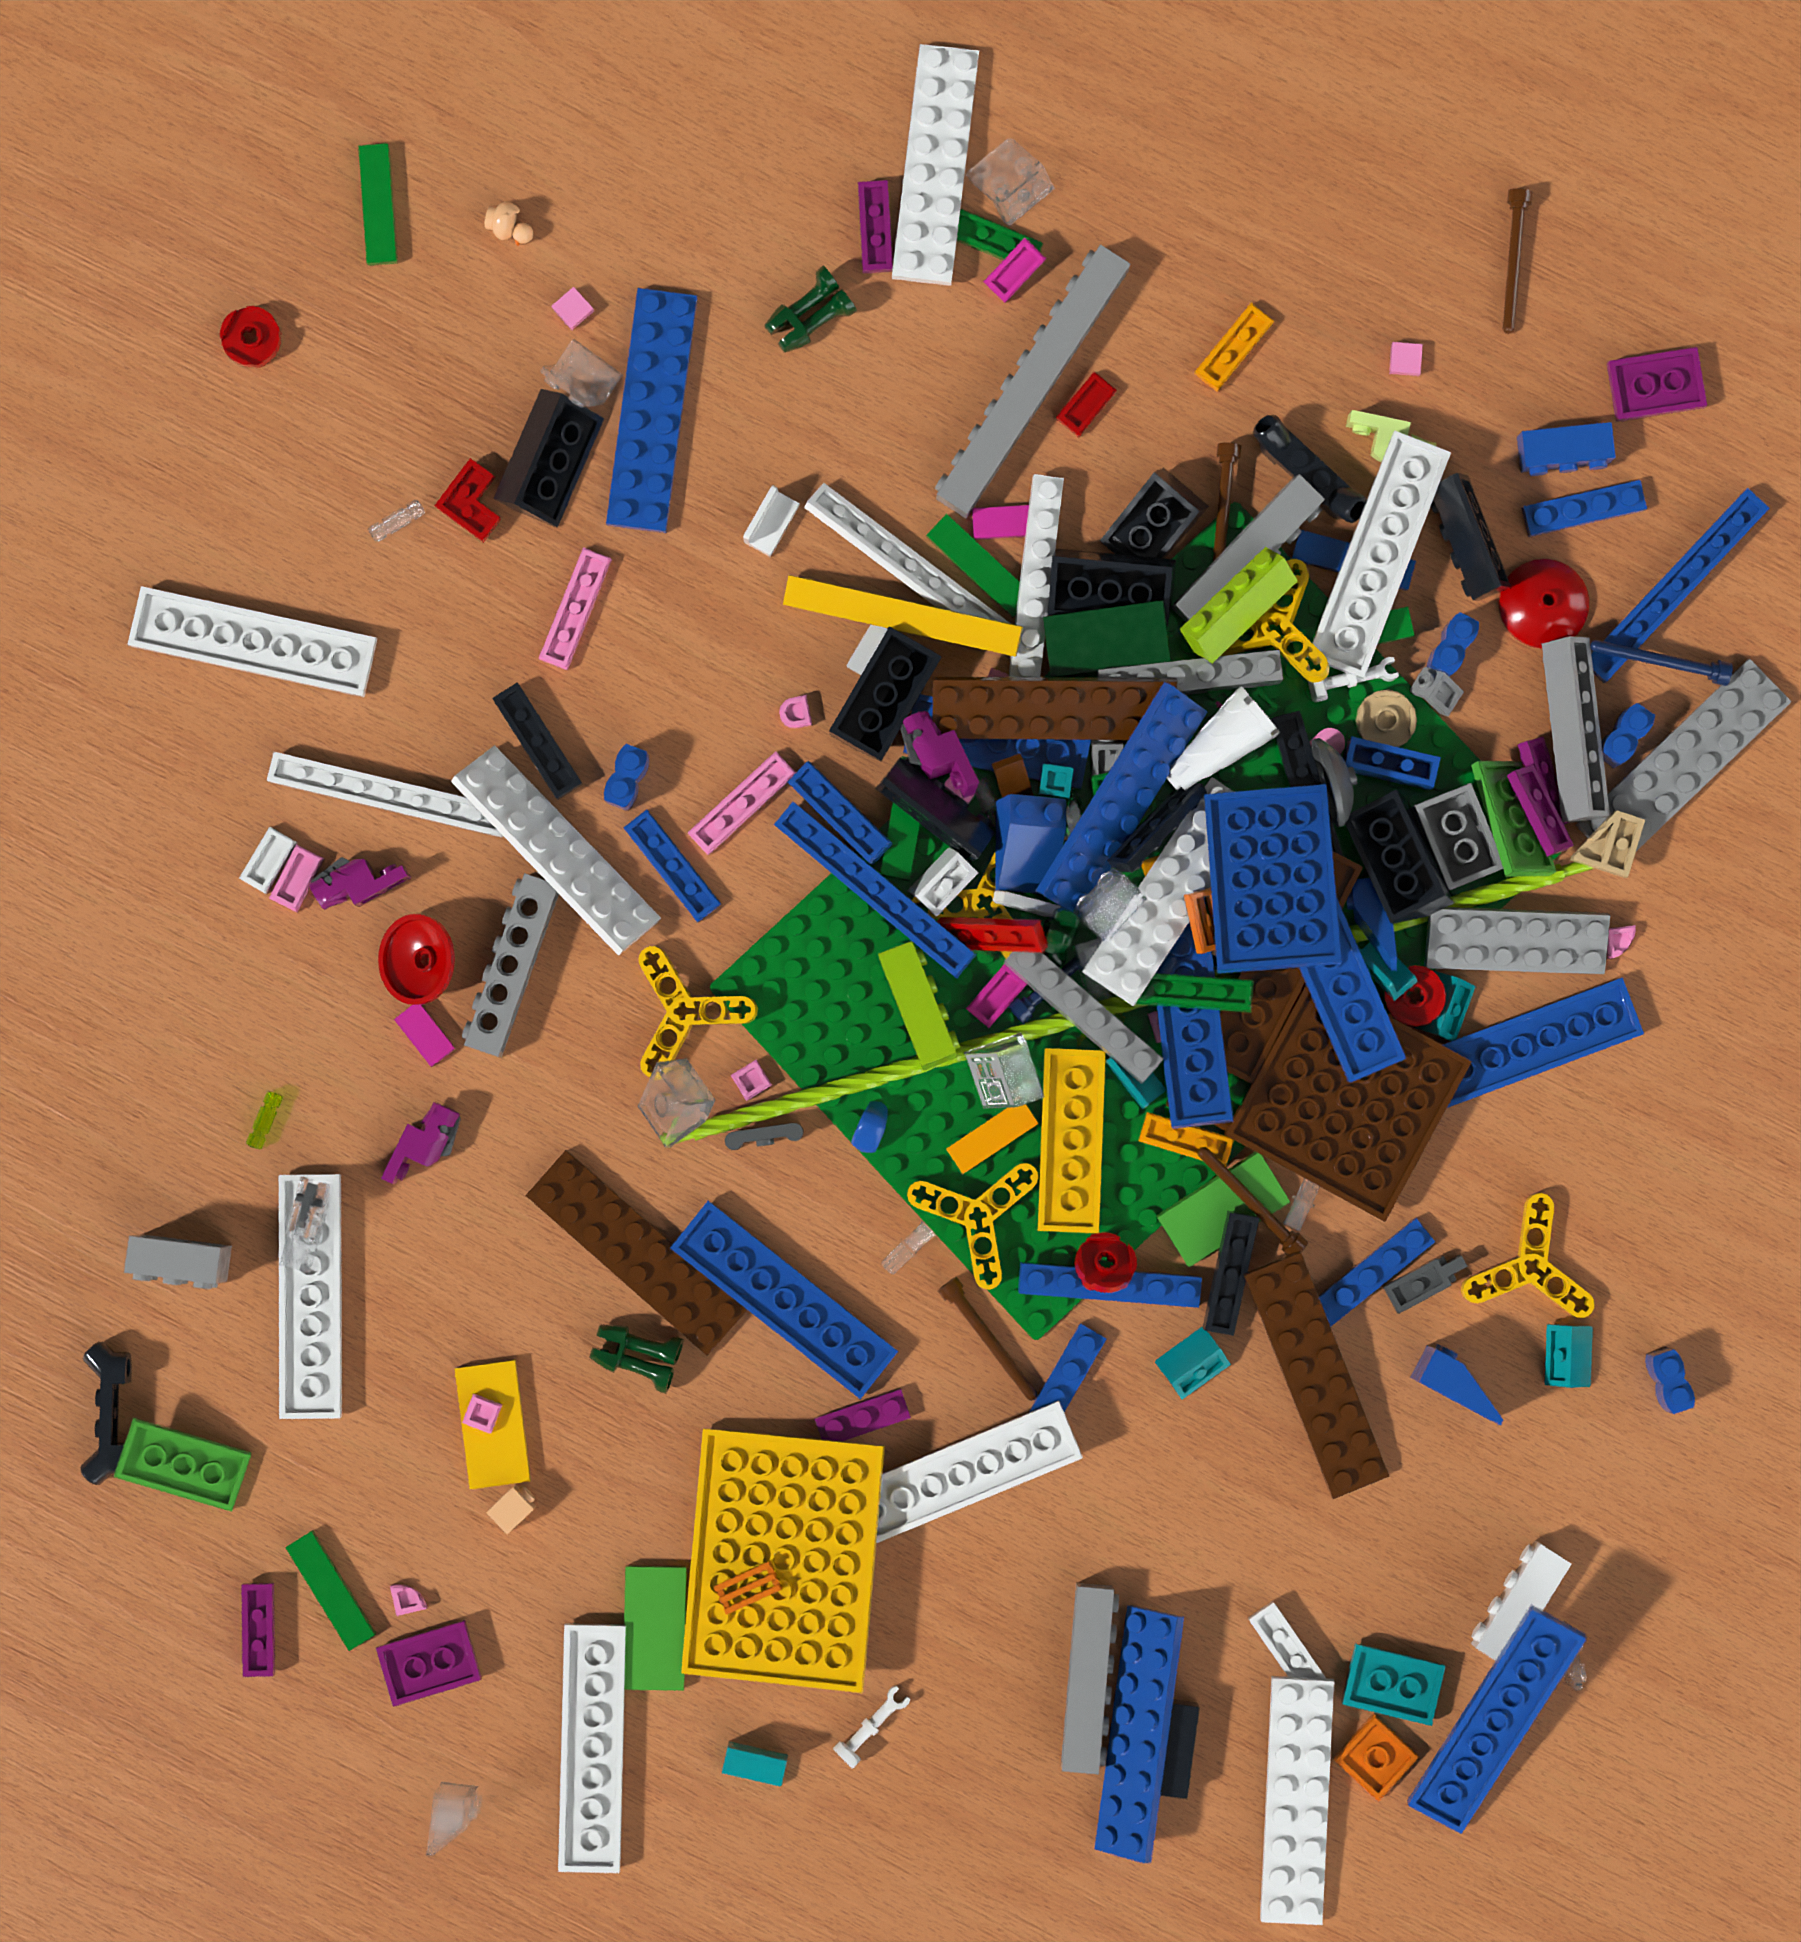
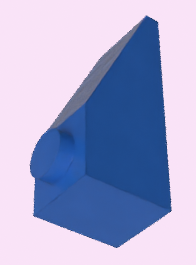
M1357 879L1346 900L1347 910L1353 909L1354 921L1389 970L1397 971L1394 926L1389 921L1371 879Z

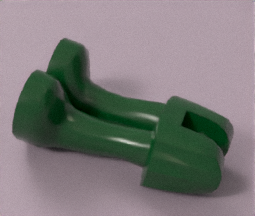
M824 265L816 272L815 286L787 307L781 304L764 325L771 335L777 333L789 323L795 328L778 343L784 353L810 343L809 335L829 320L839 315L848 317L857 312L855 305L842 289L837 292L840 289L839 285ZM837 292L825 306H823L816 313H814L806 320L801 322L799 318L803 314H805L808 310L813 308L815 305L820 303L825 298Z
M1063 907L1055 909L1053 917L1047 919L1042 925L1048 945L1043 954L1059 968L1067 961L1066 949L1077 935L1079 928V918L1071 909Z
M599 1325L596 1336L610 1342H617L618 1346L615 1353L609 1352L606 1349L592 1347L589 1358L613 1373L617 1368H621L645 1376L653 1381L657 1391L667 1394L673 1379L674 1368L644 1361L626 1355L625 1352L626 1349H630L676 1365L684 1339L672 1337L664 1343L654 1342L629 1334L628 1326Z

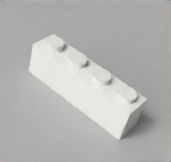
M1537 1541L1533 1545L1528 1544L1520 1556L1522 1561L1516 1571L1512 1570L1504 1581L1503 1585L1506 1588L1500 1597L1496 1596L1491 1601L1487 1609L1490 1613L1484 1623L1479 1622L1472 1632L1471 1638H1473L1471 1644L1495 1661L1529 1607L1533 1605L1543 1610L1571 1566L1570 1562Z

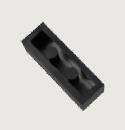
M1173 1699L1160 1796L1188 1798L1200 1709L1197 1702Z

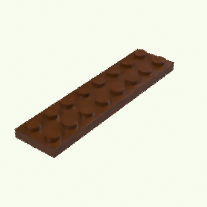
M933 677L932 720L942 734L954 730L958 739L1129 740L1163 683L1166 682L1177 689V678Z
M1332 851L1336 897L1342 909L1363 866ZM1299 967L1243 971L1239 973L1237 979L1253 980L1254 982L1251 1013L1220 1011L1227 1072L1253 1084L1305 983Z
M567 1150L562 1153L525 1195L706 1356L709 1355L747 1311L745 1307L670 1249L673 1243Z
M1300 1251L1244 1273V1278L1331 1497L1336 1499L1390 1477L1302 1253Z

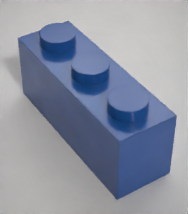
M1612 422L1522 431L1517 436L1521 473L1529 472L1530 476L1545 475L1551 469H1559L1560 473L1577 471L1580 466H1589L1590 470L1604 469L1608 467L1607 464H1610L1616 458Z
M1352 736L1347 740L1343 756L1347 768L1353 767L1356 774L1428 791L1434 787L1441 758Z

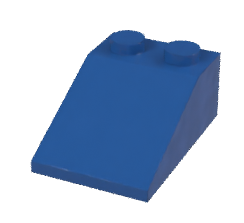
M1009 794L996 801V891L1040 894L1036 889L1063 847L1066 832V799Z
M1439 1344L1435 1348L1426 1346L1410 1378L1486 1419L1501 1425L1503 1418L1465 1365L1456 1360L1458 1354Z

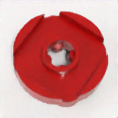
M246 306L247 308H241L238 311L236 309L226 316L220 328V339L224 351L238 365L261 368L278 353L281 345V329L274 317L263 308ZM253 329L256 330L257 341L246 344L247 339L243 336L244 333H251Z
M1418 965L1409 966L1408 969L1415 975L1418 982L1395 1001L1385 992L1384 997L1387 1009L1395 1020L1406 1026H1426L1438 1018L1444 1009L1446 1002L1444 985L1438 975L1431 969ZM1415 988H1419L1421 990L1420 995L1424 999L1422 1002L1417 1001L1415 1005L1411 1004L1407 993L1408 991L1414 992Z
M1096 1233L1088 1237L1079 1247L1075 1257V1269L1078 1277L1082 1280V1285L1086 1289L1112 1293L1128 1287L1136 1271L1137 1258L1133 1248L1129 1244L1127 1246L1124 1242L1120 1241L1121 1237L1112 1233ZM1102 1257H1107V1261L1113 1262V1265L1109 1268H1104L1099 1262H1101Z

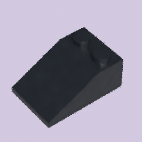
M1163 467L1151 475L1100 541L1114 554L1165 558L1209 506Z

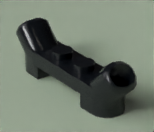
M1267 415L1258 421L1253 429L1254 437L1259 442L1261 452L1274 465L1277 463L1292 478L1300 474L1325 499L1319 506L1334 519H1343L1349 523L1357 522L1360 519L1367 501L1365 496L1354 491L1293 435L1278 416Z
M105 1342L95 1343L83 1355V1361L100 1378V1389L96 1390L95 1395L96 1407H100V1417L96 1419L94 1429L95 1437L99 1438V1448L80 1467L83 1477L94 1485H100L111 1474L115 1473L124 1443H118L119 1384L131 1382L132 1377L130 1353H114Z

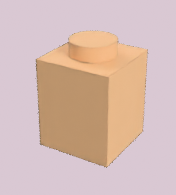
M514 1485L486 1513L506 1534H509L537 1507L533 1503L535 1497L525 1486L519 1488L517 1485Z

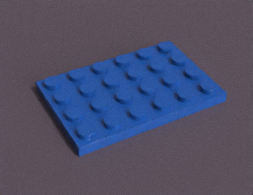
M1327 785L1204 794L1218 973L1342 964Z

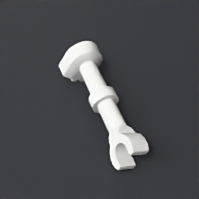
M1387 657L1379 665L1368 668L1364 679L1344 672V674L1326 677L1321 682L1314 683L1308 681L1312 702L1327 700V689L1345 685L1350 688L1357 686L1358 682L1381 678L1388 682L1395 680L1399 674H1389L1385 670V665L1392 664L1395 661L1394 657Z
M896 1685L888 1690L887 1700L870 1719L865 1718L861 1723L863 1726L847 1743L839 1741L833 1748L850 1767L854 1768L861 1761V1758L855 1751L871 1734L875 1736L878 1733V1727L896 1709L905 1708L909 1704L910 1698L908 1696L901 1702L893 1700L894 1693L899 1689Z

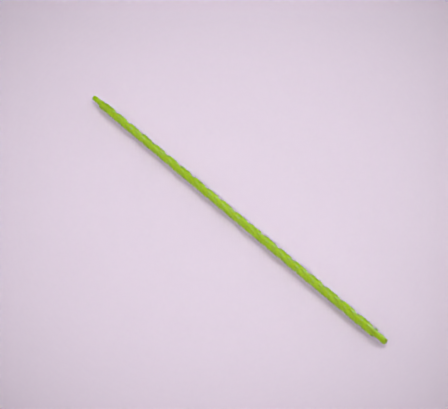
M1577 862L1563 866L1559 863L1554 865L1556 872L1550 876H1516L1497 884L1462 892L1452 896L1454 903L1447 907L1473 908L1476 905L1492 903L1512 897L1522 891H1531L1561 882L1565 877L1593 868ZM1428 916L1393 924L1394 931L1427 922ZM1358 925L1349 926L1356 943L1368 940ZM1217 966L1214 967L1215 978L1237 979L1240 973H1218ZM1119 996L1099 1001L1112 1015L1148 1006L1143 1004H1134L1132 1006ZM1058 1013L1046 1019L1035 1020L1008 1028L1000 1033L984 1035L960 1043V1048L955 1049L957 1058L935 1067H943L967 1060L966 1055L990 1053L1020 1044L1026 1040L1038 1039L1058 1033L1074 1025L1061 1013ZM918 1056L910 1060L894 1062L862 1074L834 1080L819 1087L787 1094L773 1101L757 1103L735 1110L729 1114L691 1123V1127L662 1135L665 1147L693 1138L697 1141L709 1135L724 1133L747 1126L756 1121L784 1115L799 1108L831 1101L845 1094L861 1092L881 1086L889 1081L921 1074L935 1067L923 1071Z

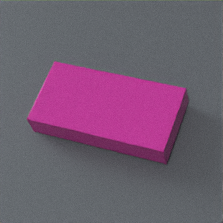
M1024 238L984 280V283L1006 303L1047 258Z
M1029 505L972 508L974 540L1025 537Z
M1004 964L966 1010L987 1028H990L1027 984Z
M411 1005L394 1019L431 1067L456 1049L422 1005Z

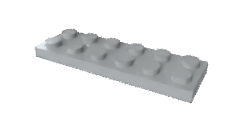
M1445 907L1428 916L1424 966L1435 969L1605 974L1610 915L1597 912Z

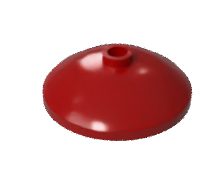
M1536 559L1522 564L1508 576L1511 588L1500 592L1499 612L1505 628L1516 640L1527 646L1542 649L1543 643L1569 636L1575 637L1581 631L1589 613V594L1580 575L1570 566L1557 560ZM1550 596L1553 604L1550 606L1544 604L1543 597Z
M409 914L396 920L387 929L382 938L378 954L379 972L386 989L394 998L410 1005L430 1003L446 990L454 971L455 952L449 933L438 920L424 914Z

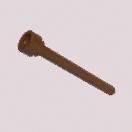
M1522 188L1508 190L1507 203L1510 204V210H1513L1503 317V331L1506 334H1511L1515 329L1524 214L1528 210V205L1532 203V191Z
M1224 442L1217 445V457H1219V463L1222 464L1213 561L1226 549L1233 468L1237 464V459L1241 458L1242 447L1236 443Z
M1207 1147L1198 1149V1156L1281 1240L1282 1251L1287 1256L1298 1251L1302 1252L1306 1248L1308 1241L1300 1233L1289 1232Z
M957 1276L952 1278L937 1292L944 1301L948 1300L950 1304L954 1302L1024 1396L1030 1401L1037 1398V1391L963 1296L965 1294L962 1289L964 1286Z

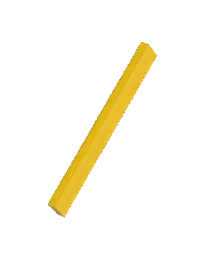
M793 575L788 576L783 605L884 628H889L890 626L898 631L1014 657L1018 653L1023 626Z

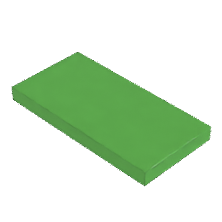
M1477 761L1472 764L1471 767L1505 875L1550 876L1555 873L1556 869L1552 856L1547 857L1544 849L1541 847L1539 839L1507 777L1511 772L1523 768L1522 762Z
M1254 1152L1228 1169L1272 1214L1290 1203V1200L1261 1154ZM1216 1176L1156 1215L1186 1265L1191 1267L1220 1248L1227 1211L1257 1215Z
M133 1417L114 1478L232 1512L252 1453Z
M626 1565L624 1690L684 1691L685 1674L681 1673L686 1624L687 1567Z

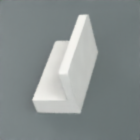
M772 485L743 536L744 543L771 557L800 504L778 492V488Z
M949 847L908 889V892L937 917L978 872L957 851Z

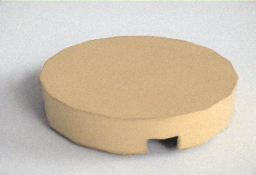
M1392 690L1376 691L1364 699L1357 710L1355 721L1357 732L1362 739L1400 747L1415 732L1417 717L1414 706L1404 695Z

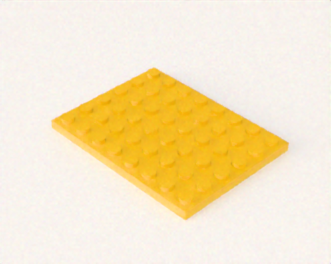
M711 1428L703 1429L682 1674L856 1693L864 1691L885 1446ZM771 1561L783 1589L726 1615L723 1610L724 1606L720 1603L719 1595L715 1592L714 1586ZM767 1569L725 1588V1593L728 1594L768 1576ZM770 1581L730 1599L729 1602L731 1605L736 1604L774 1585Z

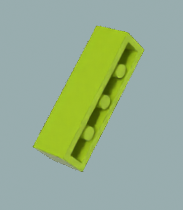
M1265 547L1180 628V631L1194 653L1213 663L1298 580L1285 558Z
M911 941L878 954L923 1071L957 1058L955 1049L960 1048L954 1030L948 1032L944 1021L949 1020L944 1004L940 1003L937 1005L933 995L938 992L932 975L926 977L922 966L926 965L927 962L922 949H915Z

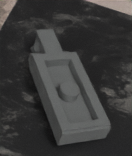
M1458 1255L1446 1261L1444 1256L1434 1258L1383 1286V1289L1395 1311L1399 1314L1452 1286L1451 1283L1457 1280L1454 1273L1466 1268L1467 1264L1462 1255Z

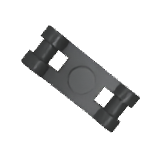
M797 1123L735 1131L726 1135L725 1145L731 1150H738L744 1143L756 1141L757 1147L775 1144L774 1138L787 1137L791 1141H798L803 1137L804 1130Z

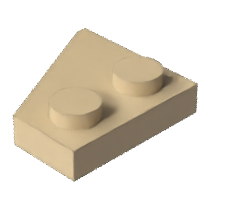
M1613 811L1610 817L1577 849L1570 860L1613 875L1628 878L1645 819L1620 811Z

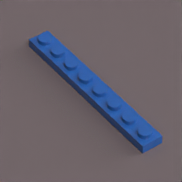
M1749 488L1745 489L1603 641L1638 649L1770 508ZM1593 651L1591 653L1593 674L1603 683H1606L1628 659Z
M792 802L775 822L774 825L954 977L958 978L976 956L966 945L798 804Z

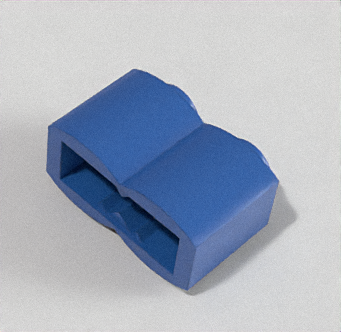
M1461 612L1456 614L1444 627L1441 634V643L1431 652L1427 661V667L1445 672L1449 677L1453 675L1463 663L1465 649L1475 640L1478 634L1479 621Z
M1639 703L1624 710L1616 719L1613 732L1606 735L1601 741L1604 762L1615 768L1630 759L1637 748L1638 739L1644 737L1652 728L1655 714Z
M628 744L621 748L615 761V773L610 776L605 785L604 800L607 804L628 811L633 806L638 796V783L644 778L649 767V755L646 751Z
M1665 1347L1647 1353L1645 1357L1646 1368L1650 1377L1656 1382L1655 1393L1660 1406L1666 1412L1672 1414L1694 1408V1392L1688 1381L1684 1379L1685 1367L1678 1352Z

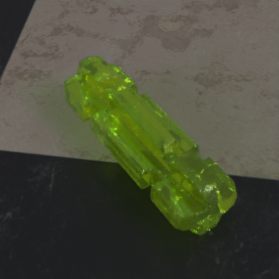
M273 1091L266 1093L263 1100L265 1104L260 1107L252 1129H254L253 1133H250L247 1138L246 1144L255 1149L263 1148L266 1138H264L265 1134L269 1133L277 1114L275 1111L276 1107L279 1108L283 1100V1096Z

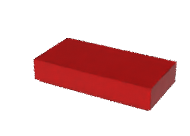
M1093 372L1057 415L1056 420L1079 438L1116 394L1117 390L1096 372Z

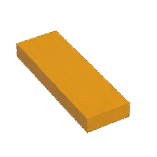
M1250 303L1196 369L1194 374L1218 392L1272 326L1274 320L1253 303Z
M1021 1098L946 1148L962 1174H964L1039 1123Z
M1146 1112L1138 1139L1140 1142L1198 1160H1202L1198 1156V1149L1207 1147L1225 1166L1227 1165L1234 1142L1228 1136L1195 1126L1172 1129L1171 1119Z

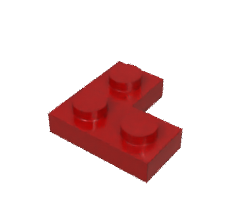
M470 458L434 506L482 543L486 541L501 521L498 515L478 501L494 481L495 476Z

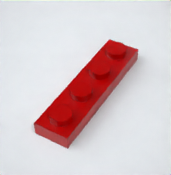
M940 917L937 920L939 924L970 950L1043 953L1048 947L1040 920Z

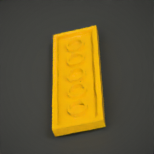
M1044 1049L1037 1231L1099 1233L1106 1055L1104 1051Z

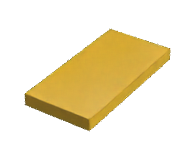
M516 1360L454 1368L470 1490L530 1482L531 1475ZM473 1394L503 1404L491 1434L462 1423Z

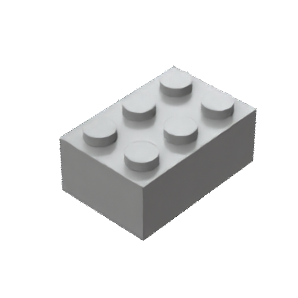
M1471 783L1410 808L1448 891L1503 869L1495 840Z
M144 1234L129 1236L124 1273L133 1274L132 1279L151 1281L157 1280L158 1277H163V1283L181 1285L187 1284L188 1281H194L193 1287L218 1288L219 1283L227 1282L232 1246Z

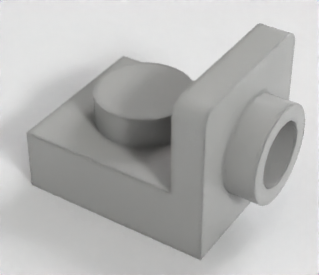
M1428 667L1422 669L1410 688V692L1413 695L1424 698L1437 712L1445 716L1450 715L1464 693L1445 672Z
M1091 740V776L1105 774L1110 771L1123 750L1122 740Z

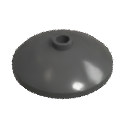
M1320 738L1313 739L1312 753L1321 784L1327 785L1328 807L1332 821L1337 828L1342 827L1348 821L1353 806L1352 785L1357 784V777L1354 768H1347L1345 761L1336 749L1325 740Z

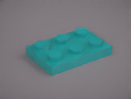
M1355 1643L1341 1703L1432 1726L1446 1666Z

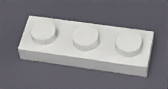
M1273 1601L1248 1617L1288 1677L1326 1679Z

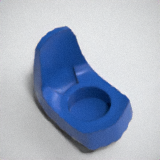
M871 1101L868 1104L851 1141V1144L856 1149L866 1153L876 1152L887 1123L888 1112L886 1105L878 1101Z

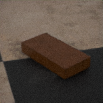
M1020 753L992 763L1002 798L1009 794L1034 796Z

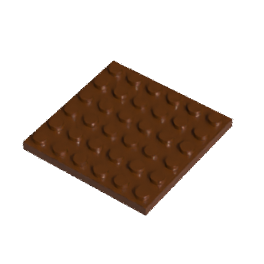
M1305 983L1253 1084L1247 1090L1233 1116V1121L1230 1122L1224 1135L1386 1222L1472 1061L1388 1016L1406 1059L1348 1083Z

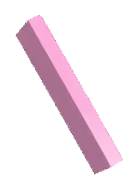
M583 547L539 660L568 671L612 561L611 558Z
M775 751L698 822L688 834L709 856L776 794L796 772Z

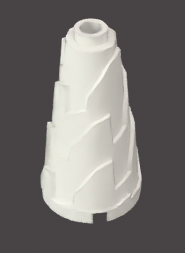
M1241 686L1226 700L1220 710L1205 724L1192 742L1185 748L1183 754L1171 765L1170 774L1167 779L1177 791L1181 787L1187 790L1200 780L1231 765L1252 750L1274 739L1280 734V731Z

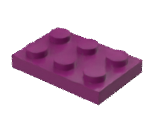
M1697 347L1611 360L1606 363L1616 422L1703 409L1707 406Z
M465 1620L376 1647L393 1707L482 1679Z

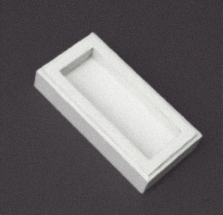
M269 827L239 879L267 894L297 842Z
M995 891L993 897L995 904L1044 917H1053V911L1061 907L1006 891Z

